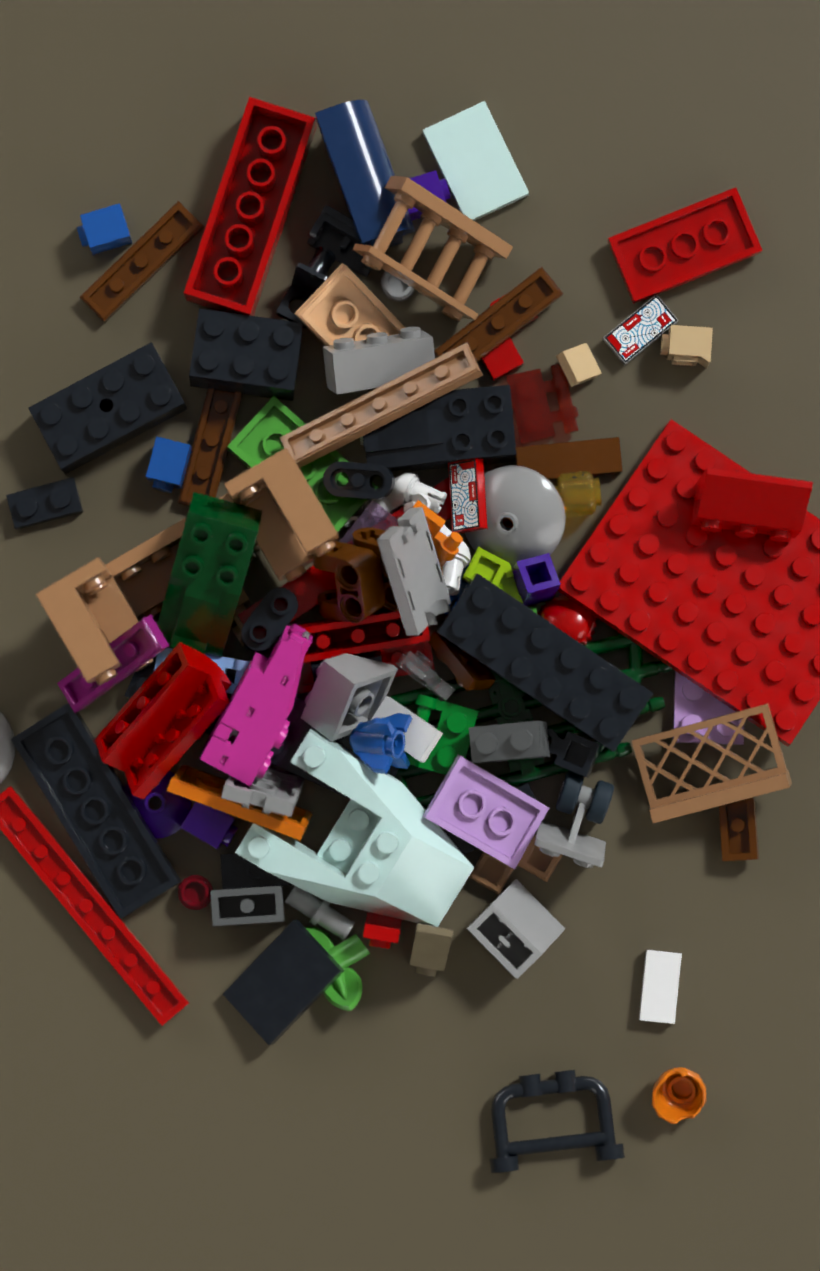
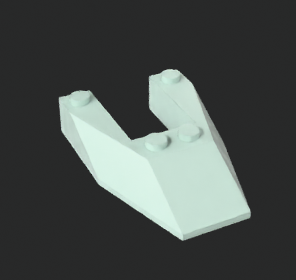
M311 727L290 762L349 797L350 801L318 853L290 836L255 823L251 825L235 853L266 872L329 903L438 927L473 871L474 866L440 826L423 817L426 811L425 808L403 782L388 773H374L355 756L354 752L335 741L331 742Z

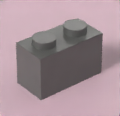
M545 721L469 727L472 763L550 757L548 727Z
M283 886L210 891L213 926L285 921Z

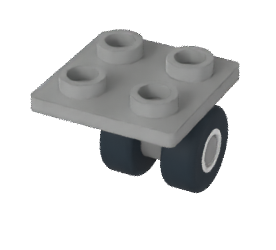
M569 770L564 778L557 799L556 809L571 814L575 805L577 806L570 829L542 821L536 831L534 845L540 847L539 850L553 857H559L562 854L574 858L573 861L582 867L593 868L594 865L602 867L605 858L606 842L578 831L585 809H587L586 819L597 824H601L604 821L613 795L614 786L601 780L596 783L594 789L583 786L584 776Z

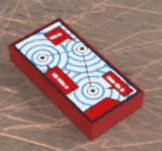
M473 458L448 463L452 532L466 533L488 529L483 459Z

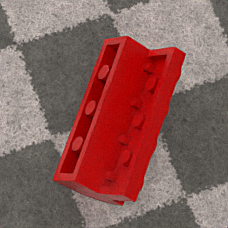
M379 610L359 623L327 619L298 624V626L306 629L313 636V639L304 656L297 694L310 692L313 689L314 679L311 662L330 659L344 653L353 655L380 650L382 662L391 664L398 669L395 677L435 670L431 645L429 644V641H431L429 627L427 626L419 635L407 636L399 610Z
M179 642L95 738L102 763L125 772L133 796L144 800L152 789L158 786L169 770L181 760L193 743L203 735L210 724L224 712L226 706L230 703L226 690L232 685L227 675L208 656Z

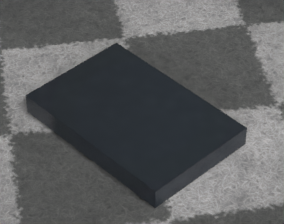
M293 920L223 995L268 1045H274L345 970L298 920Z

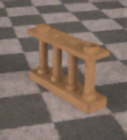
M391 176L385 189L395 194L394 200L396 203L374 245L355 244L353 250L363 256L362 262L368 267L380 271L382 268L442 306V313L445 316L460 322L461 318L476 320L478 313L465 306V303L487 260L491 261L493 257L507 259L513 246L410 178ZM415 207L422 212L420 217L423 220L401 262L398 263L385 255L408 208L412 209ZM441 224L448 229L447 235L449 238L429 277L425 280L412 272L434 227ZM467 241L475 247L473 250L475 255L454 296L451 297L440 290L439 286L461 243L465 244Z

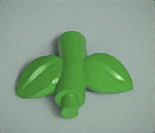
M305 927L345 970L324 992L326 999L341 1010L351 1011L356 1007L361 998L362 980L355 970L349 966L363 959L370 952L357 934L334 946L328 933L322 929Z

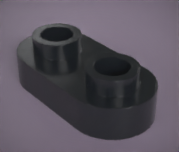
M335 462L325 470L323 476L324 486L327 491L338 497L380 500L389 496L395 485L392 472L387 467L379 464ZM342 473H346L349 478L345 486H340L338 483V477ZM379 475L383 479V485L375 489L372 485V480L375 476Z
M275 588L266 594L242 627L241 639L246 648L253 652H264L273 646L286 625L291 622L297 613L298 601L293 592L286 588ZM278 599L284 600L287 603V609L284 611L276 610L274 602ZM262 627L266 632V636L263 639H256L253 636L254 628Z

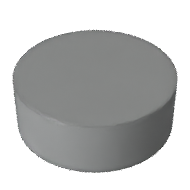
M387 271L384 272L381 287L388 299L402 302L413 295L415 289Z

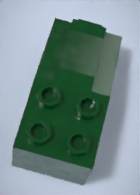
M193 492L157 623L166 641L171 643L170 647L175 648L181 642L203 654L208 653L222 657L259 532L262 510Z

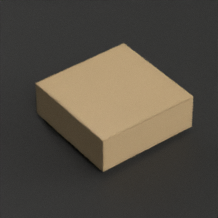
M587 343L562 351L556 356L571 387L594 379L602 374Z

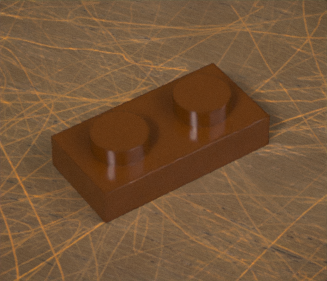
M435 631L430 636L431 641H429V644L436 651L437 658L448 666L461 687L466 690H486L496 681V678L486 666L438 635Z
M755 797L719 806L722 861L759 859Z

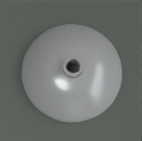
M502 466L486 472L484 478L488 529L465 533L473 549L476 551L480 547L509 562L511 569H513L517 561L547 553L551 555L562 539L566 521L564 504L554 485L540 473L523 466ZM503 518H510L513 521V528L505 527Z

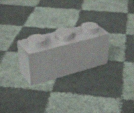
M420 327L400 329V334L390 336L384 332L371 333L367 335L366 340L354 341L353 338H340L334 340L333 345L323 347L327 388L335 394L378 388L435 359L433 337L421 330Z

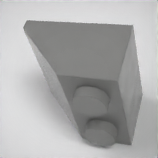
M347 653L324 660L317 669V679L313 689L305 699L306 706L301 719L331 742L351 735L352 730L360 722H367L372 719L387 696L398 669L391 664Z

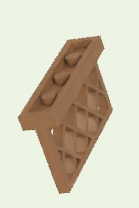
M768 703L632 740L651 808L649 812L653 823L790 788L792 785ZM763 713L766 729L760 739L742 729L749 716ZM743 718L739 726H736L730 722ZM724 724L735 731L726 748L708 738L715 725ZM708 728L704 736L696 732L697 730ZM689 733L701 740L692 757L674 747L682 734ZM739 733L757 743L748 761L730 751ZM767 734H769L771 745L764 742ZM674 737L671 744L663 741V739ZM655 742L667 749L658 766L645 759L642 745ZM704 743L723 752L714 770L696 760ZM760 746L774 753L778 767L763 770L751 763ZM671 752L689 761L680 779L662 769ZM726 755L745 765L739 777L729 779L717 772ZM692 764L711 774L705 786L695 788L683 781ZM648 767L655 770L652 778L650 777ZM748 767L756 771V773L744 775ZM659 773L677 783L671 795L656 798L653 783ZM714 776L722 780V782L710 784ZM680 786L688 789V791L677 793Z

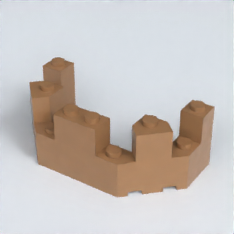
M287 447L224 484L228 493L218 499L262 510L259 532L250 562L256 558L254 552L261 549L279 582L284 579L291 582L307 572L305 567L313 562L312 554L314 552L319 557L336 547L333 541L339 538L338 533ZM186 518L106 565L98 557L36 594L88 683L91 684L96 681L98 685H101L117 675L115 669L120 667L121 664L109 644L139 622L141 618L150 615L155 618L160 615ZM243 588L234 617L246 610L245 606L251 603ZM153 658L149 660L147 663H145L143 666H141L139 669H137L135 672H138L154 662Z

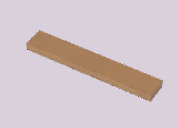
M465 343L280 437L284 449L287 447L296 464L301 468L483 376L468 343Z

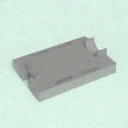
M412 507L397 520L399 526L390 527L377 539L407 636L419 635L428 625H438L435 616L444 612H451L449 608L451 600L423 507Z
M268 768L262 779L255 777L252 785L249 786L229 775L221 798L241 803L243 808L249 809L250 804L263 807V813L270 814V812H275L291 817L302 792L305 778Z

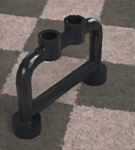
M575 1070L554 1072L555 1079L541 1081L540 1074L519 1076L520 1083L503 1087L496 1093L491 1107L496 1158H490L491 1173L519 1170L518 1155L595 1147L597 1161L625 1158L623 1143L616 1144L611 1098L606 1086L594 1077H576ZM589 1090L595 1095L600 1132L509 1142L505 1106L509 1100Z

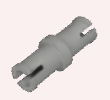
M297 886L293 887L284 903L289 904L310 918L309 922L314 926L316 924L321 925L342 941L355 924L354 921L349 920L331 908L329 902L321 901Z

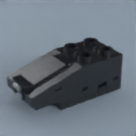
M510 385L453 390L360 437L361 445H364V450H366L367 463L383 465L390 471L409 469L411 471L448 468V463L473 458L483 459L484 465L487 462L488 464L515 462L517 453Z

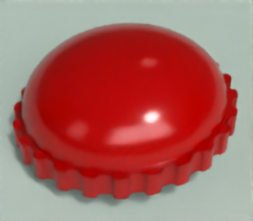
M562 594L550 601H546V604L541 606V611L538 612V615L584 646L588 640L592 639V634L595 633L596 617Z

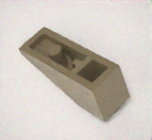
M417 923L409 965L416 966L415 973L436 977L437 970L445 971L454 930Z

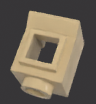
M671 325L668 334H662L660 354L666 355V360H672V365L696 366L699 363L707 368L711 362L713 328Z

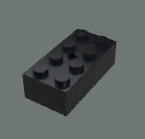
M150 342L28 407L59 467L64 474H67L187 410V407L153 343ZM112 401L113 409L111 411L103 412L100 409L105 402Z

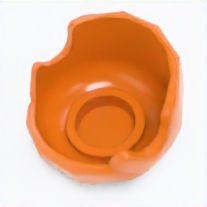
M677 1067L663 1072L653 1085L652 1106L658 1117L671 1124H677L684 1119H694L706 1103V1085L699 1074L687 1068Z

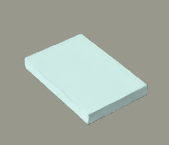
M485 101L422 130L460 212L473 221L529 196V191Z

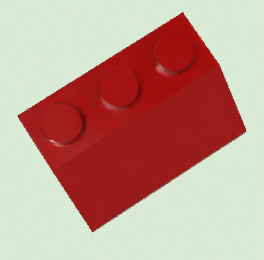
M707 467L695 486L691 524L700 525V529L707 532H721L722 529L735 530L736 535L743 537H755L756 533L770 535V539L774 541H791V538L795 539L802 531L813 482Z

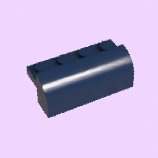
M353 100L315 112V116L360 243L373 246L396 203L394 200L395 194L385 189L390 177L395 176L369 102L367 100ZM408 210L389 245L390 247L403 243L404 235L415 232Z

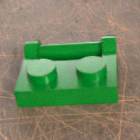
M418 694L415 705H418L416 715L428 723L431 710L442 712L437 729L443 734L425 763L418 761L407 752H405L411 766L446 775L457 755L466 759L470 744L469 727L475 726L479 711Z

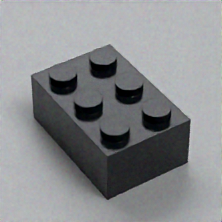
M199 308L189 373L190 386L234 393L240 392L242 394L269 398L275 396L277 399L293 401L303 336V323Z

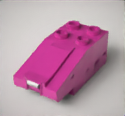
M295 623L291 627L286 625L269 658L255 652L229 699L230 703L226 706L210 733L200 760L249 786L252 785L255 777L259 779L264 777L274 753L271 751L272 747L279 749L289 731L287 729L290 721L286 719L293 709L304 656L313 639V636L306 629Z

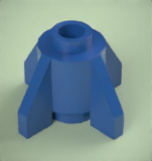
M396 713L385 718H374L367 722H360L350 735V746L355 756L374 773L387 774L390 766L408 769L410 762L403 751L405 748L404 733L407 732L412 721L411 715Z

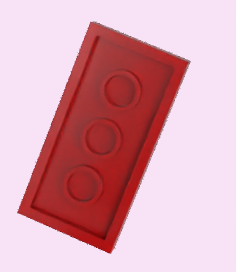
M736 187L609 237L607 240L633 304L760 254L763 251Z

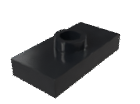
M237 853L220 854L223 890L293 885L266 872Z

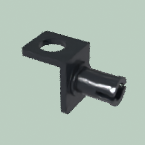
M321 246L317 247L308 266L302 263L297 264L292 284L277 308V315L288 321L303 323L290 311L289 303L294 299H301L306 302L328 278L326 274L336 260V255L331 250Z

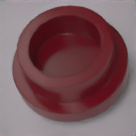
M191 875L180 883L178 897L186 908L200 910L211 902L210 891L213 890V887L205 877Z

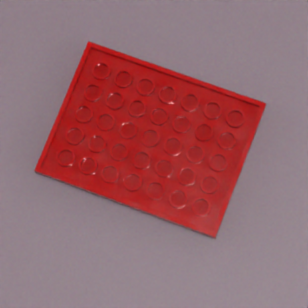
M670 419L560 580L561 585L557 591L735 712L768 703L778 740L788 747L820 701V519L806 511L802 531L795 539L791 538V541L788 542L774 541L770 539V535L756 533L755 537L738 536L735 534V530L722 529L721 532H707L701 530L700 525L691 524L695 486L707 467L746 473L751 472ZM763 713L747 718V720L765 731L766 724Z

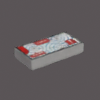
M656 294L604 336L602 340L625 366L661 337L662 334L666 333L671 325L677 324L679 320Z

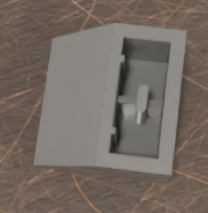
M517 879L466 927L515 979H518L565 930Z

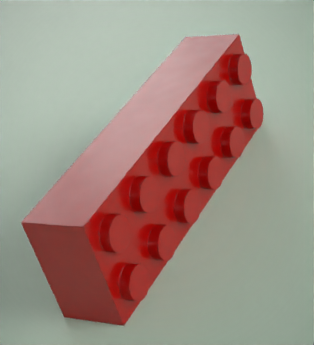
M249 96L184 290L186 301L217 311L254 316L317 128L315 117Z

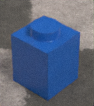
M120 203L80 215L83 225L77 227L79 238L83 247L89 245L93 255L132 243Z
M156 436L146 474L147 480L153 482L152 488L169 493L173 492V488L182 489L192 451L191 445Z

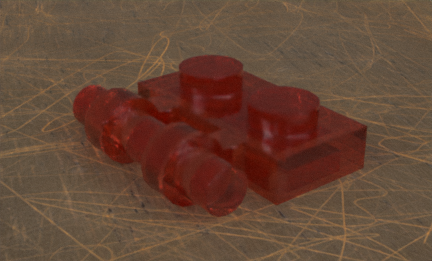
M560 364L550 366L553 379L543 382L540 368L506 376L507 385H510L512 408L521 445L554 438V423L563 422L565 434L579 431L576 420L579 417L577 406H573L569 389L571 386ZM556 392L560 409L550 412L546 394Z

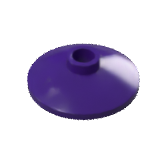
M171 771L161 779L158 786L153 788L144 800L132 795L129 784L125 787L156 839L171 836L179 831L191 810L192 802L190 799L167 791L170 780L175 775ZM154 796H158L162 800V806L157 810H153L149 806V800Z

